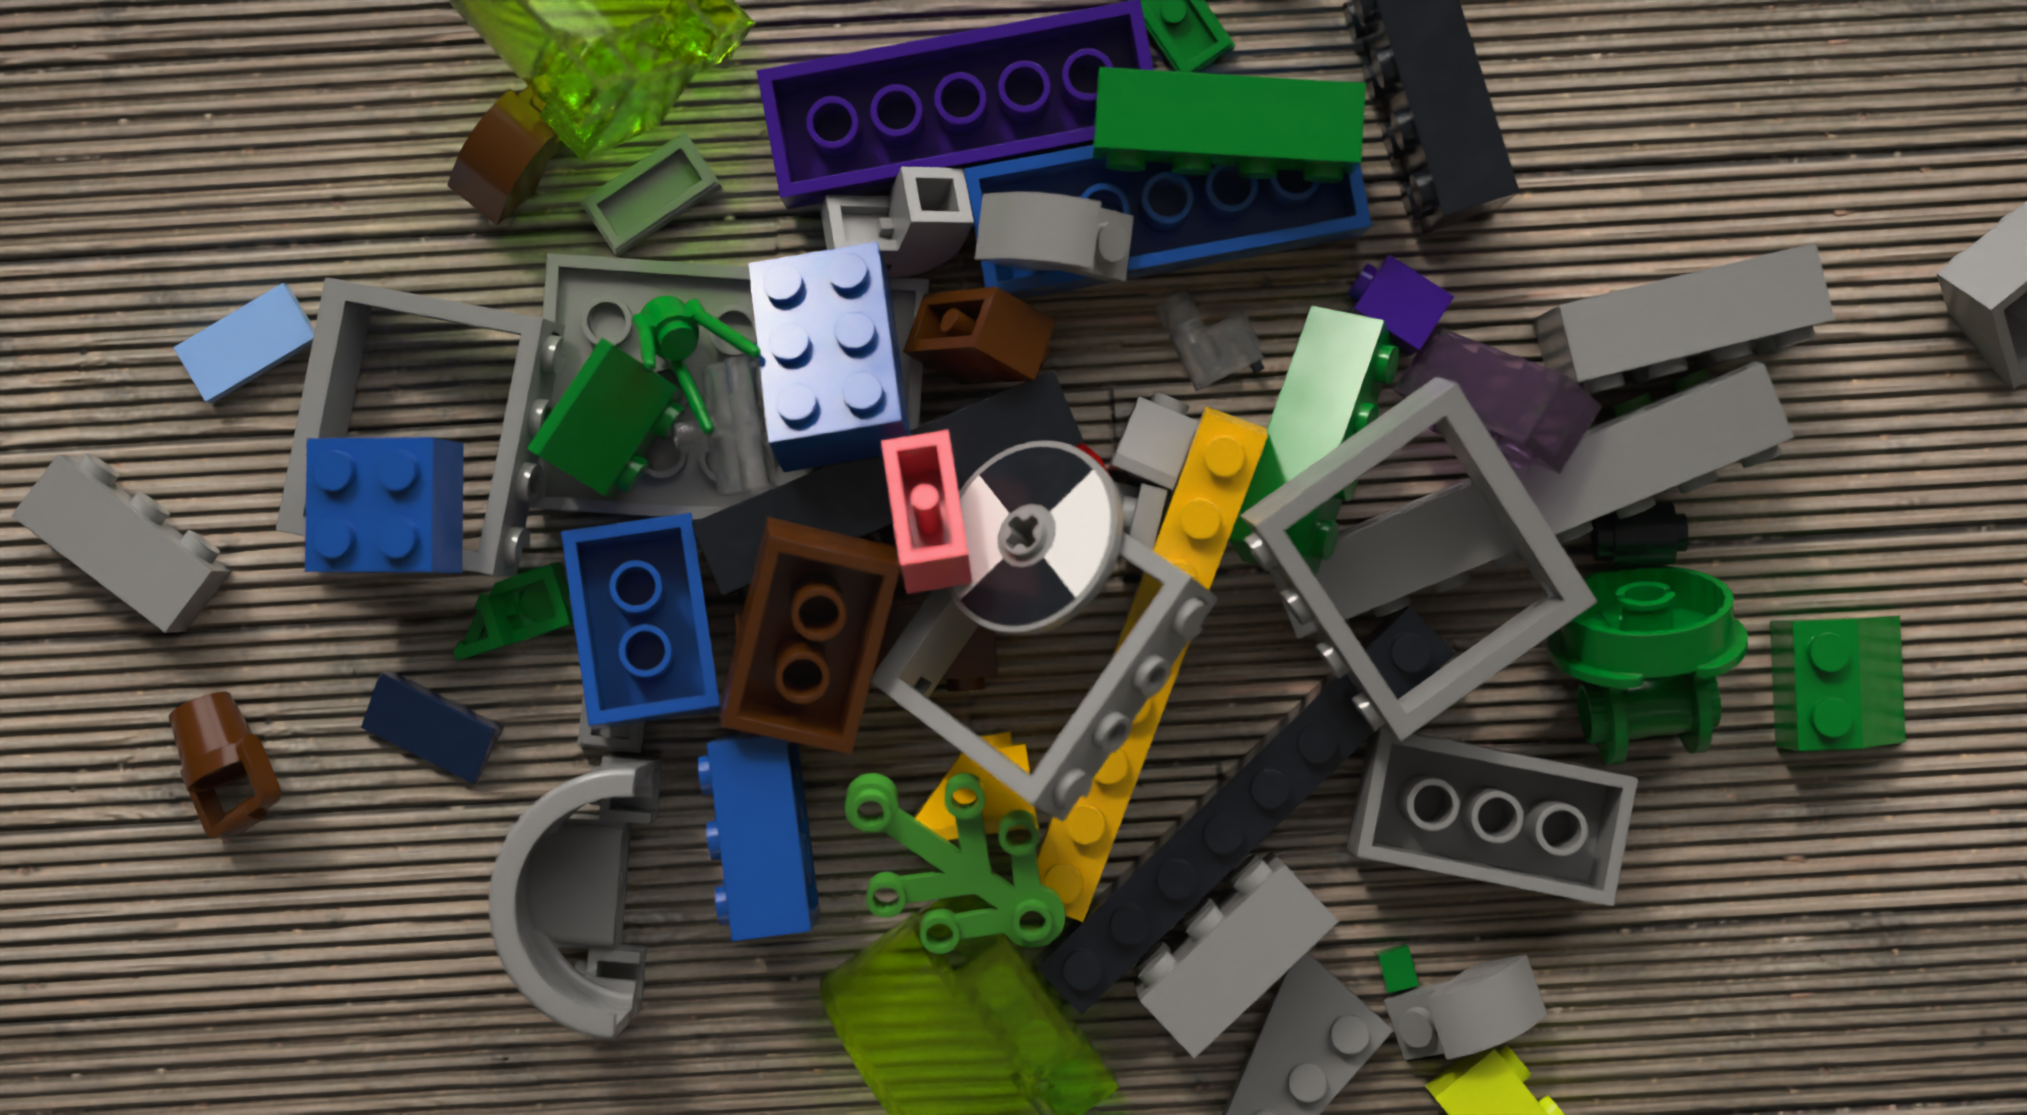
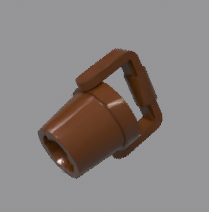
M223 691L198 697L182 704L169 714L170 725L182 765L180 770L181 776L206 834L210 838L230 834L240 835L261 821L266 816L267 810L280 800L281 789L261 740L252 733L231 693ZM248 775L256 796L245 799L225 814L215 788L235 782Z

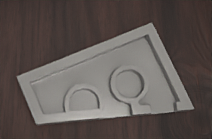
M1305 953L1284 973L1276 994L1272 996L1264 1015L1265 1020L1250 1055L1245 1059L1222 1115H1319L1394 1030L1309 953Z

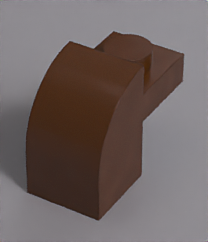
M543 74L518 94L509 89L491 106L468 136L458 154L447 186L498 225L536 192L547 162L586 129L592 113Z

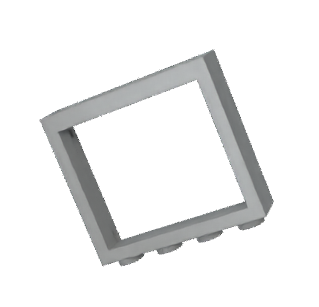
M325 277L275 531L305 537L307 438L347 437L372 307L521 336L479 549L476 551L463 548L462 569L493 576L516 577L522 547L530 546L529 529L525 528L530 502H534L537 499L543 479L542 467L538 464L539 456L528 450L527 447L555 407L553 401H551L555 375H559L562 372L567 359L560 356L565 326L540 317Z
M1439 377L1429 381L1240 515L1252 532L1251 535L1244 539L1252 550L1251 554L1266 572L1275 567L1288 587L1280 592V596L1291 613L1303 626L1312 621L1323 637L1324 641L1319 643L1316 649L1324 662L1338 679L1347 674L1360 692L1351 699L1356 709L1365 717L1373 731L1383 726L1400 741L1597 602L1458 384ZM1435 423L1546 595L1397 700L1284 530Z
M1033 527L1024 534L1028 541L1027 548L1031 547L1036 541L1032 532L1034 530ZM1122 532L1118 555L1164 586L1032 775L928 698L979 626L978 623L971 620L958 608L947 588L936 589L930 592L872 675L871 683L1033 806L1063 822L1081 795L1087 797L1093 778L1109 755L1118 750L1127 740L1131 731V723L1147 700L1163 688L1169 678L1172 664L1188 641L1195 638L1203 630L1200 624L1218 598L1193 577Z

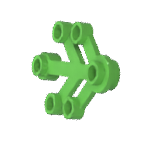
M868 773L857 777L849 785L845 800V814L848 821L855 828L868 833L883 831L939 869V871L903 876L893 872H881L873 876L868 883L866 904L873 914L882 918H890L898 915L906 903L972 894L978 895L994 906L956 914L946 908H934L928 911L921 920L920 940L928 951L936 954L950 952L956 947L959 939L1004 933L1012 942L1020 946L1034 948L1047 945L1059 936L1065 924V908L1060 896L1053 889L1040 882L1035 850L1039 841V826L1036 818L1031 813L1024 810H1013L1005 814L999 823V843L1007 853L1011 854L1014 885H1012L991 870L982 809L985 805V787L981 779L976 775L959 773L947 782L945 788V806L949 813L955 816L960 849L899 808L897 787L886 776ZM969 788L977 794V798L971 803L963 804L956 801L953 794L958 789ZM866 801H875L882 806L883 812L877 816H868L860 811L859 806ZM1015 825H1022L1027 827L1031 833L1024 840H1014L1007 835V831ZM887 887L895 890L898 897L893 901L884 902L875 896V892L880 888ZM1029 911H1036L1044 916L1043 921L1037 924L1024 923L1020 918ZM935 924H944L952 932L948 936L940 938L933 936L928 929Z

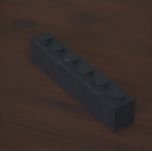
M1054 370L1037 376L1035 381L1023 382L910 430L911 436L948 430L958 493L967 480L983 464L997 454L1014 446L1033 441H1056L1077 448L1084 443ZM884 456L827 465L692 522L691 524L721 595H730L738 591L742 602L746 601L767 517L878 543H885L896 538Z

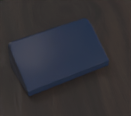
M393 671L381 672L376 682L361 728L476 784L504 726Z

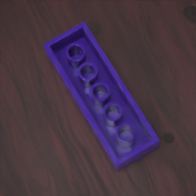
M1130 0L756 70L779 194L783 204L788 210L823 203L826 195L863 196L890 191L901 167L963 168L964 170L970 167L1093 145L1099 67L1154 70L1141 0Z

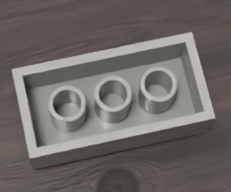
M1811 243L1561 304L1532 320L1550 392L1569 388L1573 400L1624 386L1623 375L1631 373L1635 385L1689 370L1687 359L1693 358L1695 369H1701L1751 355L1750 344L1755 343L1757 354L1794 346L1797 343L1816 339L1813 327L1835 320L1817 245L1816 243Z
M1380 727L1367 740L1347 850L1361 858L1614 907L1638 778L1619 772L1418 733H1412L1400 741L1387 729Z

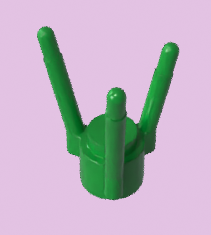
M665 295L656 297L649 301L641 312L635 314L631 320L638 333L643 367L647 371H653L657 365L656 355L667 359L702 432L705 435H711L715 429L685 362V358L689 357L697 347L699 339L698 326H703L753 359L761 356V349L749 339L706 312L698 299H691L684 304L683 301L675 296Z

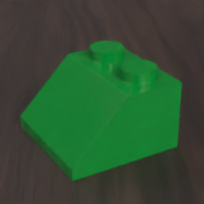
M602 337L527 449L603 496L615 498L620 489L628 494L637 485L649 466V461L643 458V455L656 436L665 440L673 432L684 415L686 408L679 404L684 396L683 390L655 371L645 370L642 362Z
M1900 615L1770 620L1775 747L1796 751L1862 749L1906 742Z

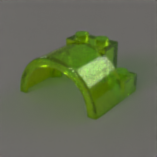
M450 0L456 12L537 97L547 103L539 116L583 162L661 125L694 75L731 58L755 25L750 16L734 0Z
M976 894L929 901L822 977L819 981V993L826 1013L857 1070L888 1115H1082L1118 1090V1079L1084 1030L1078 1027L1023 947L1012 942L1004 933L959 939L955 949L964 955L967 960L959 969L954 971L945 954L932 953L921 943V920L928 911L934 908H946L956 914L994 907ZM935 924L928 929L933 936L940 938L946 937L952 932L944 924ZM1047 1076L1049 1083L1045 1085V1093H1043L1035 1084Z

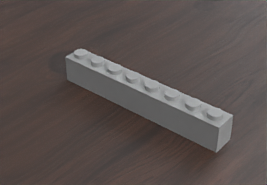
M1752 361L1511 460L1508 464L1559 543H1564L1591 532L1594 529L1591 520L1616 511L1618 518L1621 519L1653 507L1656 504L1653 495L1674 486H1678L1680 493L1691 492L1718 480L1716 469L1739 460L1743 468L1769 461L1781 454L1778 444L1793 439L1794 436L1765 365ZM1468 478L1339 531L1335 550L1329 560L1321 561L1316 579L1350 629L1349 618L1371 609L1375 617H1382L1396 612L1411 604L1408 594L1432 585L1435 593L1460 586L1471 579L1468 570L1492 560L1496 568H1503L1523 559L1471 478ZM1270 569L1269 572L1280 595V592L1288 586L1277 570ZM1281 597L1298 639L1313 633L1316 642L1323 641V637L1312 621H1309L1304 626L1301 625Z

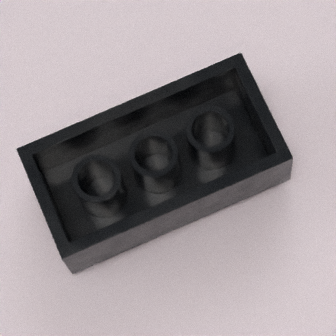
M1350 0L1343 4V11L1349 33L1353 40L1362 38L1369 62L1362 64L1367 91L1372 100L1381 99L1388 121L1381 125L1382 138L1387 154L1392 161L1400 159L1407 183L1400 186V193L1409 220L1411 222L1419 220L1422 232L1426 234L1496 212L1520 191L1460 0Z

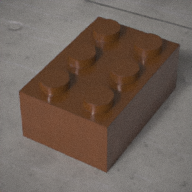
M767 517L721 698L722 727L852 754L901 569L895 546Z

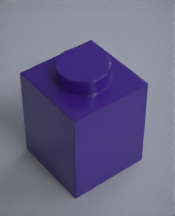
M1388 255L1377 268L1367 262L1346 294L1355 300L1348 313L1384 320L1394 345L1409 357L1420 351L1454 298L1453 295L1391 255Z

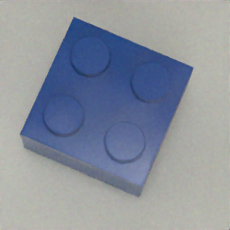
M435 437L307 438L305 572L337 574H462L464 443Z

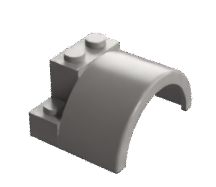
M611 753L602 757L601 767H593L591 772L567 781L548 792L525 813L519 815V820L516 824L510 826L508 837L497 857L491 878L489 892L490 927L495 948L509 978L520 993L546 1017L565 1028L594 1038L614 1041L642 1010L647 946L622 944L631 826L632 823L652 824L658 818L662 757ZM588 802L589 805L600 806L599 815L577 814L575 812ZM558 948L589 949L588 959L577 958L574 968L564 958Z

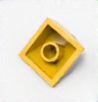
M1011 731L980 735L982 739L1030 774L1025 741L1012 742ZM963 752L959 754L914 816L915 819L946 840L959 839L955 816L950 814L945 806V788L947 782L953 776L959 773H971L980 778L985 787V805L982 809L985 834L999 833V823L1002 817L1013 810L1027 811L1037 820L1035 806ZM961 788L954 792L953 797L959 803L968 804L977 798V794L969 788ZM1015 825L1008 831L1026 829L1027 827Z

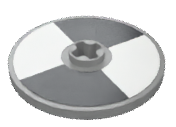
M1056 441L1023 443L991 458L967 480L959 491L973 584L949 587L947 590L958 608L974 622L996 633L1010 636H1027L1043 633L1075 617L1087 607L1106 583L1116 563L1122 540L1123 513L1117 489L1106 470L1082 450ZM1033 527L1034 530L1032 532L1036 541L1031 547L1027 548L1028 541L1024 534Z

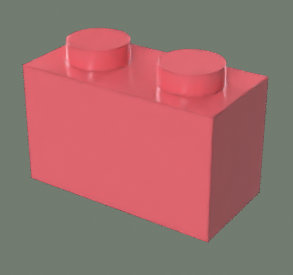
M948 430L881 441L900 566L907 594L973 584Z

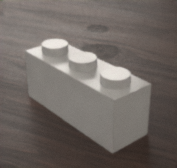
M88 453L83 458L57 454L11 516L163 632H186L231 573L228 568L216 560L220 554L219 549L193 531L188 530L183 535L165 521L170 513L162 505L141 492H137L134 497L114 483L119 474L99 458Z

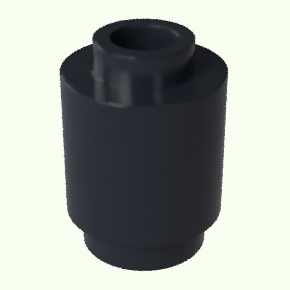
M1657 501L1653 507L1626 518L1619 519L1616 511L1593 519L1591 520L1594 528L1591 531L1593 558L1595 561L1609 560L1611 567L1674 565L1677 552H1686L1688 548V522L1686 514H1676L1672 501Z

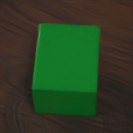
M1401 944L1375 951L1384 990L1388 994L1419 986L1409 946Z

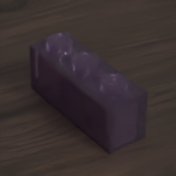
M1435 326L1420 351L1416 353L1394 388V391L1405 399L1435 377L1457 383L1506 461L1524 471H1529L1533 464H1537L1560 474L1602 407L1566 374ZM1435 423L1427 428L1442 435Z

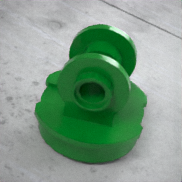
M1628 566L1608 569L1582 577L1597 602L1548 636L1547 651L1550 660L1558 669L1586 682L1579 684L1577 690L1579 720L1586 741L1589 744L1596 743L1598 751L1607 765L1625 762L1628 752V740L1647 738L1653 735L1678 734L1684 748L1690 754L1707 752L1712 741L1713 727L1719 726L1722 714L1721 697L1716 676L1723 675L1736 667L1744 659L1748 651L1747 631L1744 625L1734 617V597L1731 589L1721 580L1706 573L1673 566Z

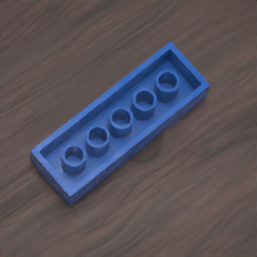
M1093 145L964 169L976 242L983 194L1036 192L1079 197L1101 202V208L1134 216L1126 280L1358 238L1372 226L1360 165L1353 174L1344 173L1343 181L1335 183L1306 181L1303 179L1304 171L1278 169L1276 178H1245L1238 176V167L1212 165L1210 174L1186 175L1172 172V163L1147 161L1145 170L1119 171L1107 168L1106 159L1093 158ZM980 261L985 288L997 286L1019 300L1118 282L1104 281L1061 270L1023 271Z

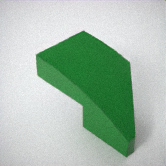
M551 563L516 575V577L498 581L494 584L491 591L480 592L474 606L477 609L475 617L465 639L458 641L453 653L456 661L465 660L573 625L569 585L562 563Z

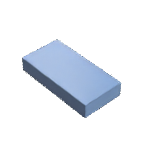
M281 283L173 348L204 401L213 404L311 346L315 329L290 286Z

